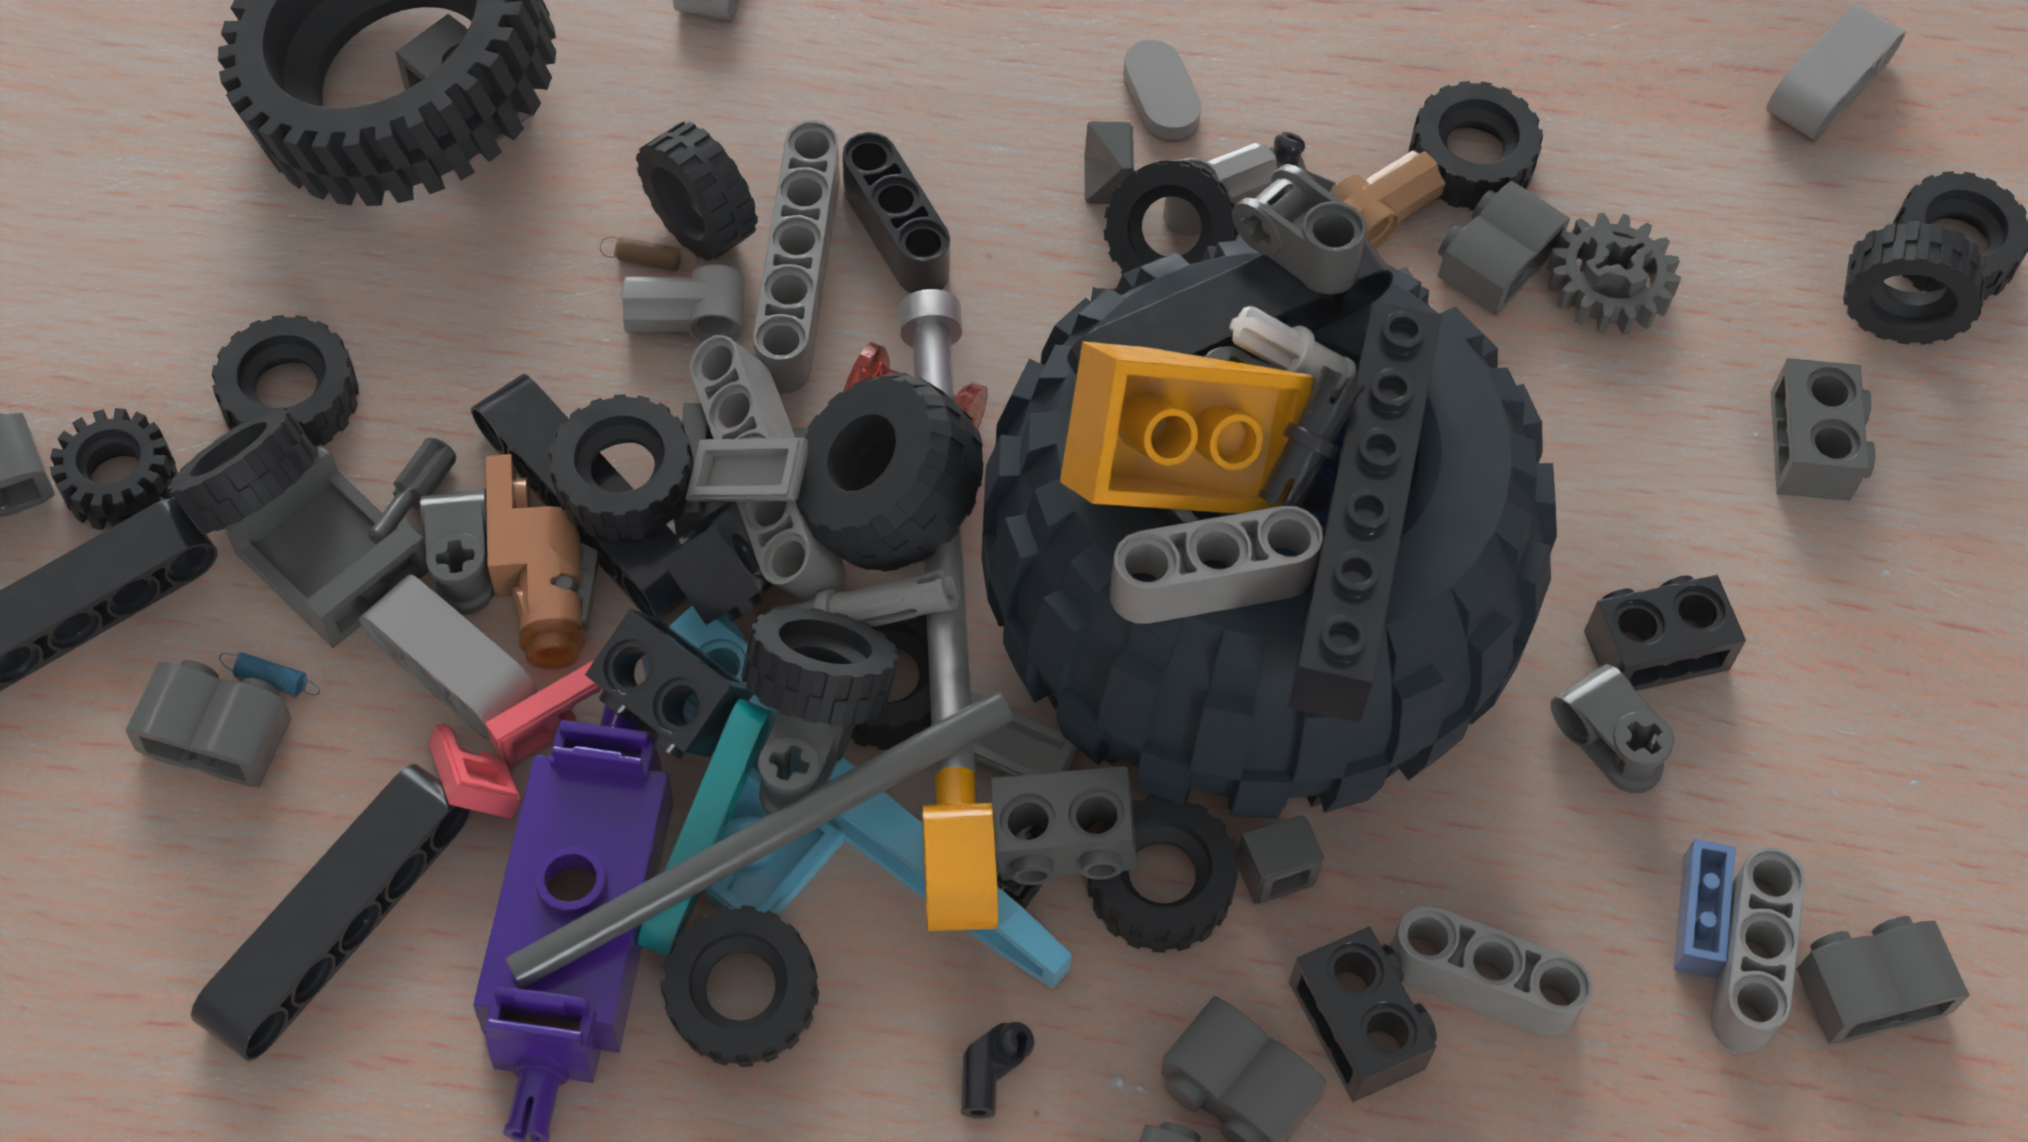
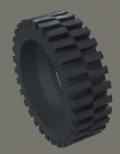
M234 0L230 9L238 21H224L221 35L228 45L218 47V61L225 69L219 71L221 84L228 92L226 96L280 173L283 172L287 180L298 189L304 185L311 196L324 200L326 195L330 193L337 204L352 205L358 193L366 206H382L385 191H390L397 203L414 200L413 186L423 183L429 194L443 190L445 186L441 176L454 170L460 181L472 175L475 171L469 160L479 153L488 162H491L502 153L495 141L501 134L515 140L524 130L517 114L522 112L532 116L535 115L541 105V101L534 89L548 90L552 75L546 65L555 64L556 49L551 42L552 39H556L555 29L543 0ZM424 7L454 11L471 21L465 37L451 56L437 70L413 87L388 99L368 105L348 108L323 107V84L332 61L351 38L370 24L400 11Z

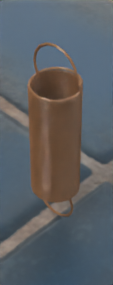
M609 236L600 243V251L604 256L615 258L616 255L617 260L625 262L628 261L682 272L693 270L698 263V258L694 252L663 244ZM605 239H618L614 257L607 256L602 252L601 244ZM681 250L689 251L696 257L695 266L688 271L679 269Z

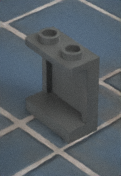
M320 446L317 448L319 454L313 461L314 464L295 484H292L283 494L273 499L259 511L250 514L234 525L225 527V531L235 554L321 638L334 648L361 627L359 616L406 575L411 574L421 579L429 572L426 563V547L423 537L407 522L403 523L400 527H396L391 534L378 544L370 540L368 533L382 515V512L338 471L333 455L324 446Z

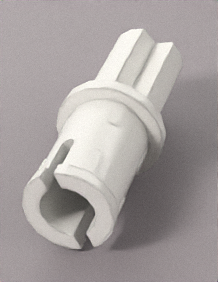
M1253 306L1244 307L1239 316L1232 319L1229 330L1233 334L1232 340L1235 345L1279 370L1308 374L1314 377V384H1316L1321 375L1320 371L1323 365L1341 373L1342 376L1330 399L1337 398L1346 378L1355 380L1356 365L1353 360L1342 357L1316 342L1313 333L1306 327L1296 326L1291 328Z

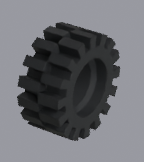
M115 408L114 418L108 419L104 409L93 412L96 422L87 425L84 419L80 417L72 423L77 433L73 436L63 431L57 438L62 449L52 448L50 458L54 466L50 467L60 494L68 509L72 510L75 518L82 523L88 519L94 529L103 531L107 520L114 527L125 519L160 502V496L166 499H172L173 497L168 490V486L171 485L170 481L178 474L174 465L175 460L160 428L155 422L149 424L147 417L137 411L133 418L130 419L126 409ZM131 456L138 460L136 468L119 481L102 484L91 480L95 469L111 458Z

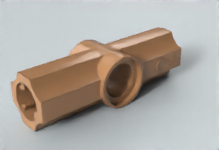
M1411 151L1365 180L1360 175H1352L1344 179L1330 193L1361 213L1366 223L1365 236L1372 246L1377 249L1391 237L1401 220L1440 197L1443 193L1445 182L1440 175L1437 162L1427 152L1417 153Z

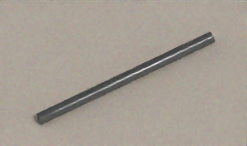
M997 690L505 958L521 989L533 984L1014 720L1011 709L1003 695Z

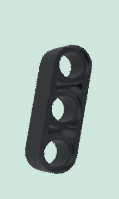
M864 132L856 134L846 142L842 154L843 185L846 199L896 280L905 291L914 293L927 289H944L949 281L950 235L948 229L894 144L886 136L879 133Z

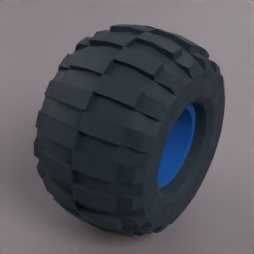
M1244 240L1218 242L1217 246H1207L1202 261L1189 264L1176 252L1122 274L1115 292L1106 289L1092 302L1085 297L1054 325L1041 352V363L1029 358L997 422L996 446L986 464L981 559L987 600L998 626H1004L1003 645L1013 667L1034 703L1047 696L1054 709H1057V720L1063 736L1097 765H1100L1104 759L1113 765L1121 757L1138 767L1140 790L1184 806L1185 800L1187 801L1190 790L1193 789L1229 797L1228 810H1231L1230 816L1278 818L1285 808L1288 798L1307 797L1311 807L1322 804L1323 811L1326 813L1368 801L1383 787L1385 780L1399 769L1408 781L1460 742L1465 736L1469 723L1473 724L1498 700L1517 669L1551 581L1550 553L1557 539L1553 463H1539L1543 453L1542 421L1525 385L1517 386L1508 368H1498V348L1456 306L1438 313L1428 306L1429 290L1421 286V281L1386 264L1393 273V281L1389 289L1375 302L1442 315L1374 682L1361 723L1288 708L1313 579L1310 586L1302 594L1288 599L1149 624H1137L1125 620L1114 610L1110 602V582L1114 553L1118 544L1127 535L1148 529L1234 515L1235 513L1092 504L1062 484L1060 478L1077 379L1068 365L1067 355L1075 342L1095 328L1264 255L1252 249ZM1371 305L1313 331L1315 341L1340 356L1353 360L1357 368ZM1255 357L1256 359H1258V360H1260V361H1262V362H1265L1264 360H1262V359H1260V358H1258V357ZM1329 399V402L1333 404L1335 399ZM1345 423L1334 442V445L1341 447ZM1340 448L1334 460L1326 458L1305 500L1306 503H1310L1317 508H1301L1307 510L1318 520L1322 527V533ZM1286 548L1273 549L1278 554L1286 557L1298 556L1294 551ZM1218 561L1202 562L1207 567L1213 569L1229 568L1224 563ZM1147 573L1131 575L1134 579L1141 582H1154L1158 580Z

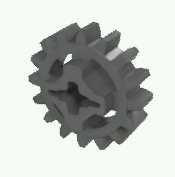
M1598 213L1594 226L1591 227L1588 222L1580 218L1576 220L1572 233L1564 230L1561 232L1547 266V270L1552 272L1548 288L1553 291H1562L1557 303L1560 309L1572 306L1578 309L1575 318L1576 323L1581 324L1591 317L1597 320L1598 332L1604 333L1609 323H1617L1622 334H1629L1634 320L1647 329L1652 326L1656 314L1665 316L1681 280V277L1675 274L1680 262L1679 257L1665 255L1670 243L1667 237L1654 241L1649 237L1652 228L1651 224L1645 223L1637 230L1630 227L1629 215L1623 214L1618 224H1610L1605 213ZM1578 258H1580L1581 261H1582V264H1581V267H1580V270H1579L1580 273L1578 272L1577 266H1576V260H1577ZM1648 277L1650 278L1651 287L1649 289L1645 285Z

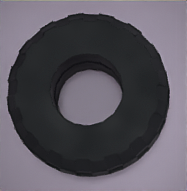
M891 373L890 375L875 376L856 382L852 388L845 392H839L829 400L827 407L819 415L816 414L807 427L808 432L805 438L808 440V457L796 503L813 537L841 559L868 571L870 569L883 572L899 570V568L909 566L912 563L915 564L936 553L935 550L944 543H949L960 531L958 528L967 516L970 517L977 502L976 494L978 488L982 486L983 443L980 431L976 429L972 418L956 401L921 377L916 378L907 373Z

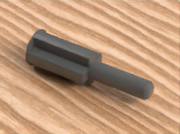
M427 438L424 440L393 484L396 487L393 492L394 498L368 533L372 542L378 544L396 529L411 507L420 509L422 496L433 494L457 460L454 450L448 444L437 438Z

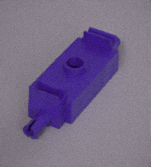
M606 705L604 706L600 725L561 720L560 726L557 728L551 756L534 754L473 1003L480 1027L487 1039L489 1057L493 1068L512 1071L518 1077L508 1122L505 1124L503 1134L510 1139L525 1142L527 1132L532 1134L531 1142H548L550 1136L549 1128L559 1085L567 1083L568 1079L594 1083L600 1051L620 1053L642 947L637 946L642 924L523 989L519 986L505 958L657 876L673 807V796L668 772H662L660 756L655 744L649 739L648 732L639 731L641 719L635 715L632 720H629L617 714ZM569 867H581L589 870L596 876V883L592 891L580 900L564 902L555 899L548 893V887L552 878L560 871ZM506 1012L581 1023L579 1031L513 1022L509 1021Z

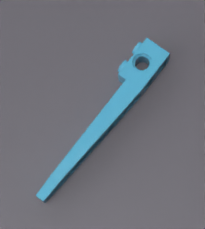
M691 606L670 625L672 629L742 681L741 675L748 644L745 642L744 635L733 621L731 622L726 615H722L708 625H705L694 607ZM644 655L641 659L646 679L650 663L647 655ZM696 692L687 698L683 707V715L690 721L696 718L700 708ZM753 695L749 702L772 710L767 733L754 762V766L758 768L760 753L773 729L778 710L771 706H765L759 702V698ZM843 757L836 764L829 781L850 771L855 766ZM883 791L830 820L831 823L844 832L846 842L925 899L922 823L886 792ZM997 886L998 929L966 931L997 954L1053 989L1071 970L1072 954L1022 906Z

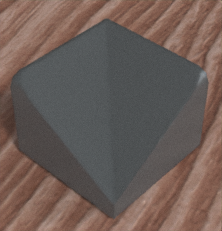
M1090 121L1087 124L1084 155L1086 202L1091 204H1110L1113 198L1112 194L1117 186H1120L1126 180V177L1134 172L1133 126H1130V121Z
M1299 815L1242 834L1236 861H1239V870L1254 903L1258 902L1259 904L1314 886L1324 859L1308 819L1305 816Z

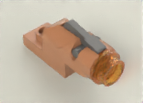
M511 454L486 456L487 567L496 598L513 597L519 617V646L526 653V660L530 665L541 669L568 667L578 660L579 650L585 644L584 632L589 629L599 563L598 553L594 548L581 543L580 534L576 526L568 519L566 509L562 510L561 507L550 506L531 507L528 478H517Z

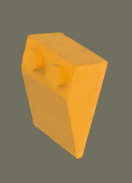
M1083 341L1060 482L1092 504L1235 514L1279 507L1282 505L1293 483V479L1287 481L1276 505L1262 499L1257 494L1263 488L1289 439L1282 435L1289 422L1296 425L1311 394L1314 377L1303 373L1154 348Z

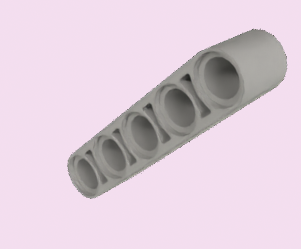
M816 120L803 121L796 124L789 130L785 139L753 332L755 357L764 362L769 368L779 394L791 393L800 389L808 381L811 373L840 182L838 135L831 126ZM777 353H789L787 355H775Z
M714 335L704 340L692 356L690 372L713 439L795 438L767 365L725 335ZM796 501L736 502L761 573L767 581L801 602L815 598L816 594L822 590L834 588L840 591L845 577L842 559L813 537L803 515L800 513Z

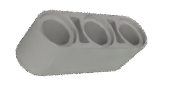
M1859 2L1854 3L1782 79L1772 94L1766 111L1811 140H1818L1889 63L1901 45L1906 34L1905 31Z
M1279 506L1135 532L1127 535L1118 544L1114 553L1110 582V602L1114 610L1125 620L1137 624H1149L1292 598L1302 594L1311 584L1323 542L1322 527L1318 520L1307 510L1296 506ZM1286 548L1294 551L1298 556L1286 557L1278 554L1273 549ZM1218 561L1224 563L1229 568L1213 569L1207 567L1202 562ZM1147 573L1158 580L1154 582H1141L1134 579L1131 575Z
M411 574L406 575L359 616L362 628L383 652L473 730L485 738H489L485 722L538 692L534 681L511 656L425 583Z
M1766 847L1755 851L1746 860L1733 880L1727 963L1716 977L1711 1020L1712 1029L1717 1039L1724 1046L1738 1053H1752L1761 1050L1788 1018L1791 1009L1805 876L1799 861L1790 853L1779 848ZM1754 881H1762L1775 890L1778 897L1762 893L1756 887ZM1746 941H1754L1761 944L1768 951L1771 959L1755 955L1748 948ZM1738 1003H1747L1754 1006L1760 1012L1763 1022H1755L1748 1019L1741 1012Z
M1422 905L1406 912L1399 922L1390 945L1401 964L1404 975L1403 982L1405 984L1540 1036H1561L1572 1029L1592 993V981L1589 972L1580 962L1572 957L1436 906ZM1423 938L1428 940L1436 947L1438 954L1431 956L1420 954L1409 944V939ZM1474 963H1490L1497 967L1503 979L1497 981L1486 979L1478 973ZM1552 987L1559 990L1567 998L1569 1005L1559 1006L1552 1004L1541 994L1540 988Z

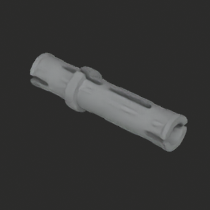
M945 567L922 575L900 578L851 591L839 592L834 588L822 590L813 599L770 607L765 613L768 614V611L774 609L784 610L788 607H799L800 609L816 608L823 609L826 612L844 614L851 619L865 622L870 627H876L930 613L956 610L959 606L957 600L960 599V592L954 573L950 568Z

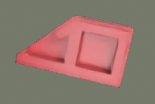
M593 661L485 722L494 753L499 759L507 763L509 768L554 743L560 721L575 722L577 717L572 712L573 708L591 695L599 693L602 688L585 676Z
M436 723L428 744L449 805L512 819L521 798L507 763L487 750L482 751L479 756L472 754L457 744L454 736L456 733L455 729L444 723Z

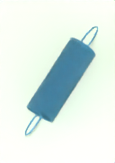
M243 652L232 655L238 656L233 669L227 667L221 661L226 668L233 671L234 677L240 679L256 678L271 684L280 692L293 696H298L302 689L306 694H320V690L317 694L305 691L307 681L318 688L315 683L307 680L305 672ZM222 653V654L219 655V659H220V661H221V656H222L223 654H227V655H232V654Z

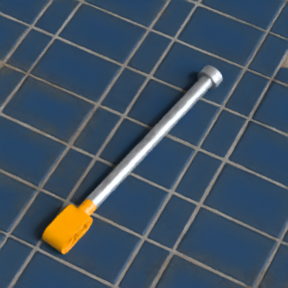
M937 289L920 290L911 293L901 301L899 317L901 339L914 349L915 377H921L954 400L951 346L962 336L960 301L953 294ZM961 526L958 528L960 531L949 543H944L935 550L936 553L924 560V574L939 570L940 568H950L957 579L960 599L957 600L959 606L956 610L926 614L932 725L971 705ZM971 743L934 763L936 805H922L927 932L998 929V893L992 803H977L974 746Z

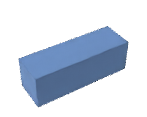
M1694 839L1685 853L1674 970L1716 978L1727 963L1736 847Z

